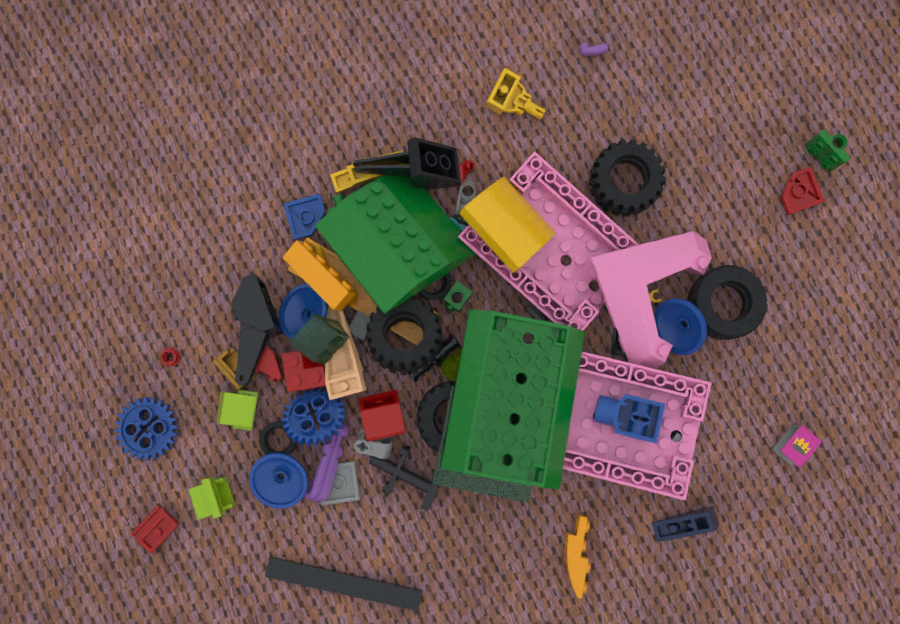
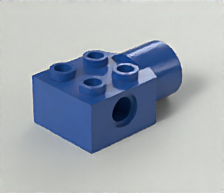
M628 394L623 395L620 400L599 395L593 422L613 426L615 434L657 443L665 403Z

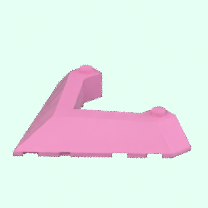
M694 231L589 257L591 264H594L599 287L603 291L608 312L614 328H617L620 336L618 339L622 351L626 353L628 363L657 369L666 362L673 345L661 339L658 335L647 284L681 270L689 274H705L712 257L707 240Z

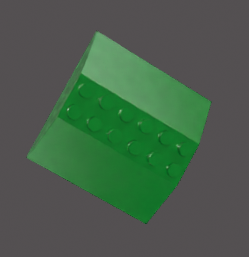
M391 175L379 177L347 196L315 225L318 232L384 315L476 255L474 251L458 238L462 232L431 195L423 188L412 186L411 177Z

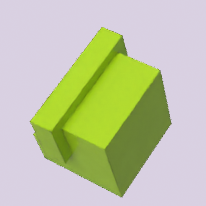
M238 390L237 393L221 391L216 422L232 425L233 429L252 431L258 392Z
M214 476L201 480L202 485L188 489L198 520L211 515L213 519L226 514V509L236 506L226 476L216 480Z

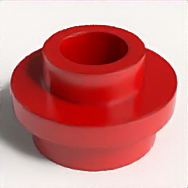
M175 348L164 349L160 356L161 362L168 367L177 365L180 361L179 351ZM169 354L174 355V359L172 361L168 359Z

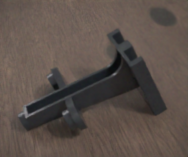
M403 445L398 455L401 457L398 464L389 459L371 457L369 464L392 475L390 482L386 481L382 489L385 496H389L398 478L427 493L420 508L428 512L447 472L439 469L434 480L431 481L403 467L411 450L410 446L406 447Z

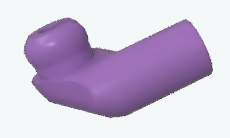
M585 42L579 46L581 55L593 56L606 53L608 46L606 43L589 47V44Z

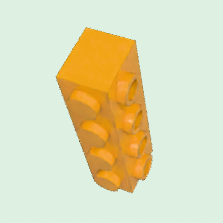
M296 240L282 258L333 310L342 311L357 294L352 289V284L340 278L339 271L332 266L329 267L326 264V258L313 251V245L307 241Z

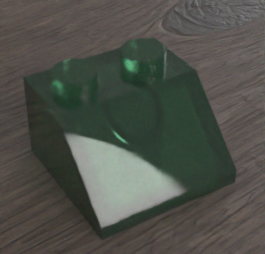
M314 314L289 343L311 361L325 364L331 360L338 349L345 345V342L350 337L337 320Z

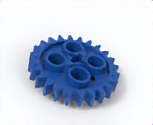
M318 388L317 392L310 389V393L303 390L302 396L296 394V400L290 399L291 405H285L287 411L282 412L284 416L282 422L288 438H292L294 443L298 441L299 445L302 446L306 442L308 448L312 443L318 447L320 441L326 445L325 439L328 438L333 441L332 435L338 436L337 429H343L342 423L346 422L344 404L340 398L329 400L327 389L323 393L321 388ZM308 404L312 405V408L314 410V413L321 428L320 430H317L315 426V423L308 408Z
M144 397L143 401L141 398H137L136 404L129 402L130 408L123 407L122 409L125 414H118L121 421H115V424L120 425V427L114 430L115 432H120V435L115 438L122 440L118 446H126L123 452L128 453L131 451L130 457L137 455V460H142L145 457L147 461L151 459V456L153 459H157L158 453L163 456L166 454L165 450H171L172 448L169 444L176 443L173 436H179L174 431L180 428L179 425H174V422L179 420V418L172 417L175 411H168L171 405L163 406L164 400L157 402V398L150 400L149 397ZM146 410L150 412V417L148 420L144 418V412ZM159 423H162L164 425V431L162 433L158 431ZM133 424L137 429L135 434H132L130 430ZM145 425H150L148 427L149 432H144L147 429ZM147 437L151 441L149 447H146L144 443Z

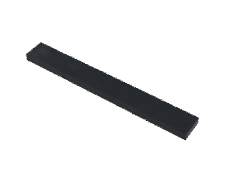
M272 556L269 557L265 577L415 611L419 609L422 590Z

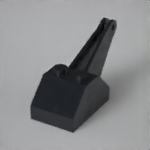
M417 137L407 141L408 151L353 161L354 173L411 177L412 186L415 188L431 190L449 188L461 184L457 148Z
M255 273L243 277L232 301L234 308L231 310L235 320L241 323L235 381L242 386L250 384L269 338L283 334L265 282Z

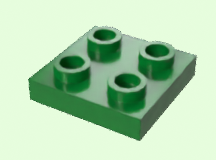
M824 129L804 144L807 147V152L815 156L820 161V166L829 172L843 165L851 158L844 151L848 141L842 134H835L831 137ZM832 142L837 144V148L833 146Z

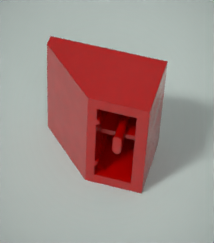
M397 390L359 398L360 412L367 442L406 433L402 406Z

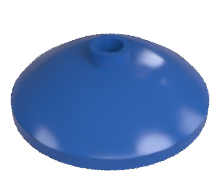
M308 284L295 287L287 294L280 307L279 323L283 333L287 337L298 341L313 337L322 328L326 320L328 304Z
M673 298L661 303L657 307L654 318L658 335L661 339L673 345L670 352L678 355H689L703 346L707 337V325L702 313L694 304L684 299Z
M269 453L259 458L251 468L249 485L252 493L261 503L272 508L283 509L294 506L304 497L308 488V476L304 466L293 456L285 453Z

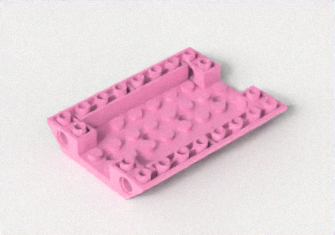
M534 151L509 179V182L522 194L556 234L514 273L470 225L462 231L458 238L553 323L572 326L583 331L600 312L598 310L605 303V297L600 287L597 291H592L589 288L591 281L598 283L594 264H591L589 257L626 249L627 247L639 244ZM562 256L570 258L568 266L561 264L560 259Z
M582 352L563 469L686 500L694 464L692 460L699 425L704 419L711 382ZM628 394L665 403L657 443L615 434L613 426L593 422V414L596 410L599 395L620 400L623 395ZM674 430L681 433L682 438L678 442L672 441L670 437L671 432Z

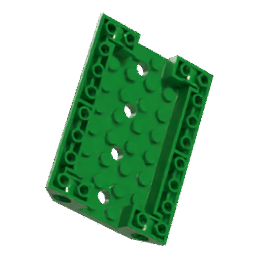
M469 309L441 469L559 490L585 331L572 326L496 311ZM525 333H529L532 336L531 344L523 342L522 337ZM518 373H523L526 377V381L522 385L518 384L515 380ZM512 413H516L519 416V422L516 425L509 423L508 418ZM505 454H510L512 457V462L508 466L503 465L501 461L502 456Z

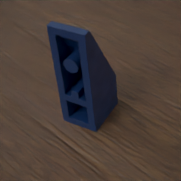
M714 506L661 519L652 522L657 541L660 542L714 532L718 528L719 522Z

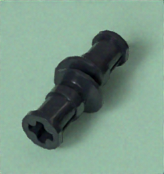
M450 333L449 337L441 343V350L439 354H436V360L433 363H428V368L425 370L420 368L416 374H412V371L407 373L417 382L418 378L431 370L434 365L441 368L443 366L441 360L449 356L457 347H462L461 344Z

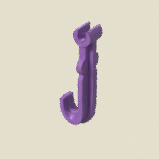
M342 424L343 429H337L339 435L333 434V441L329 440V443L322 446V452L325 455L320 458L315 479L308 480V488L304 495L310 501L323 502L329 496L339 463L337 458L343 455V449L340 447L342 438L348 435L349 426Z

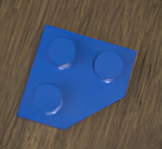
M321 194L284 203L293 240L296 241L313 236L316 231L315 225L326 214Z

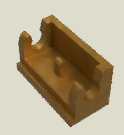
M228 348L214 359L213 362L238 390H243L247 386L239 385L235 381L238 353L234 348L230 350ZM254 373L251 382L258 377L256 373Z

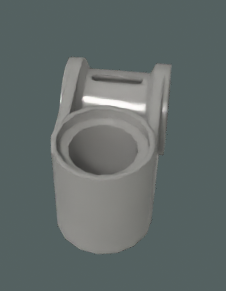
M466 179L460 185L456 216H459V212L476 197L477 185L473 180ZM471 186L474 191L472 193H465L463 188Z
M364 428L359 430L358 439L354 443V449L358 453L374 456L379 459L389 458L394 441L392 436L367 442L364 439Z

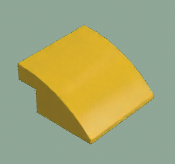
M505 176L481 192L459 212L513 273L523 266L556 234Z

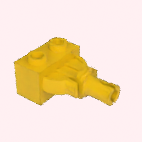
M504 68L484 107L499 115L505 112L517 113L522 116L523 113L527 112L541 120L546 109L531 102L532 95L528 94L523 85L519 83L521 77Z

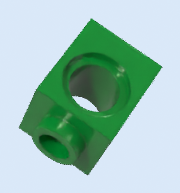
M456 281L443 299L446 303L445 307L452 312L455 310L460 312L473 292ZM457 293L463 299L460 303H454L451 297Z

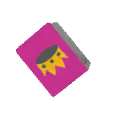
M793 424L772 450L789 465L795 464L797 467H801L822 441L803 425Z

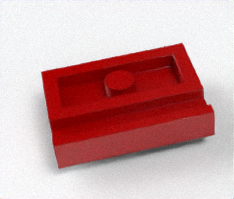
M160 504L130 535L134 536L137 539L136 541L152 554L180 523L167 510L165 511Z

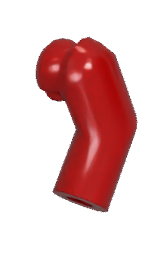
M466 160L459 165L461 183L465 180V176L475 168L472 160Z

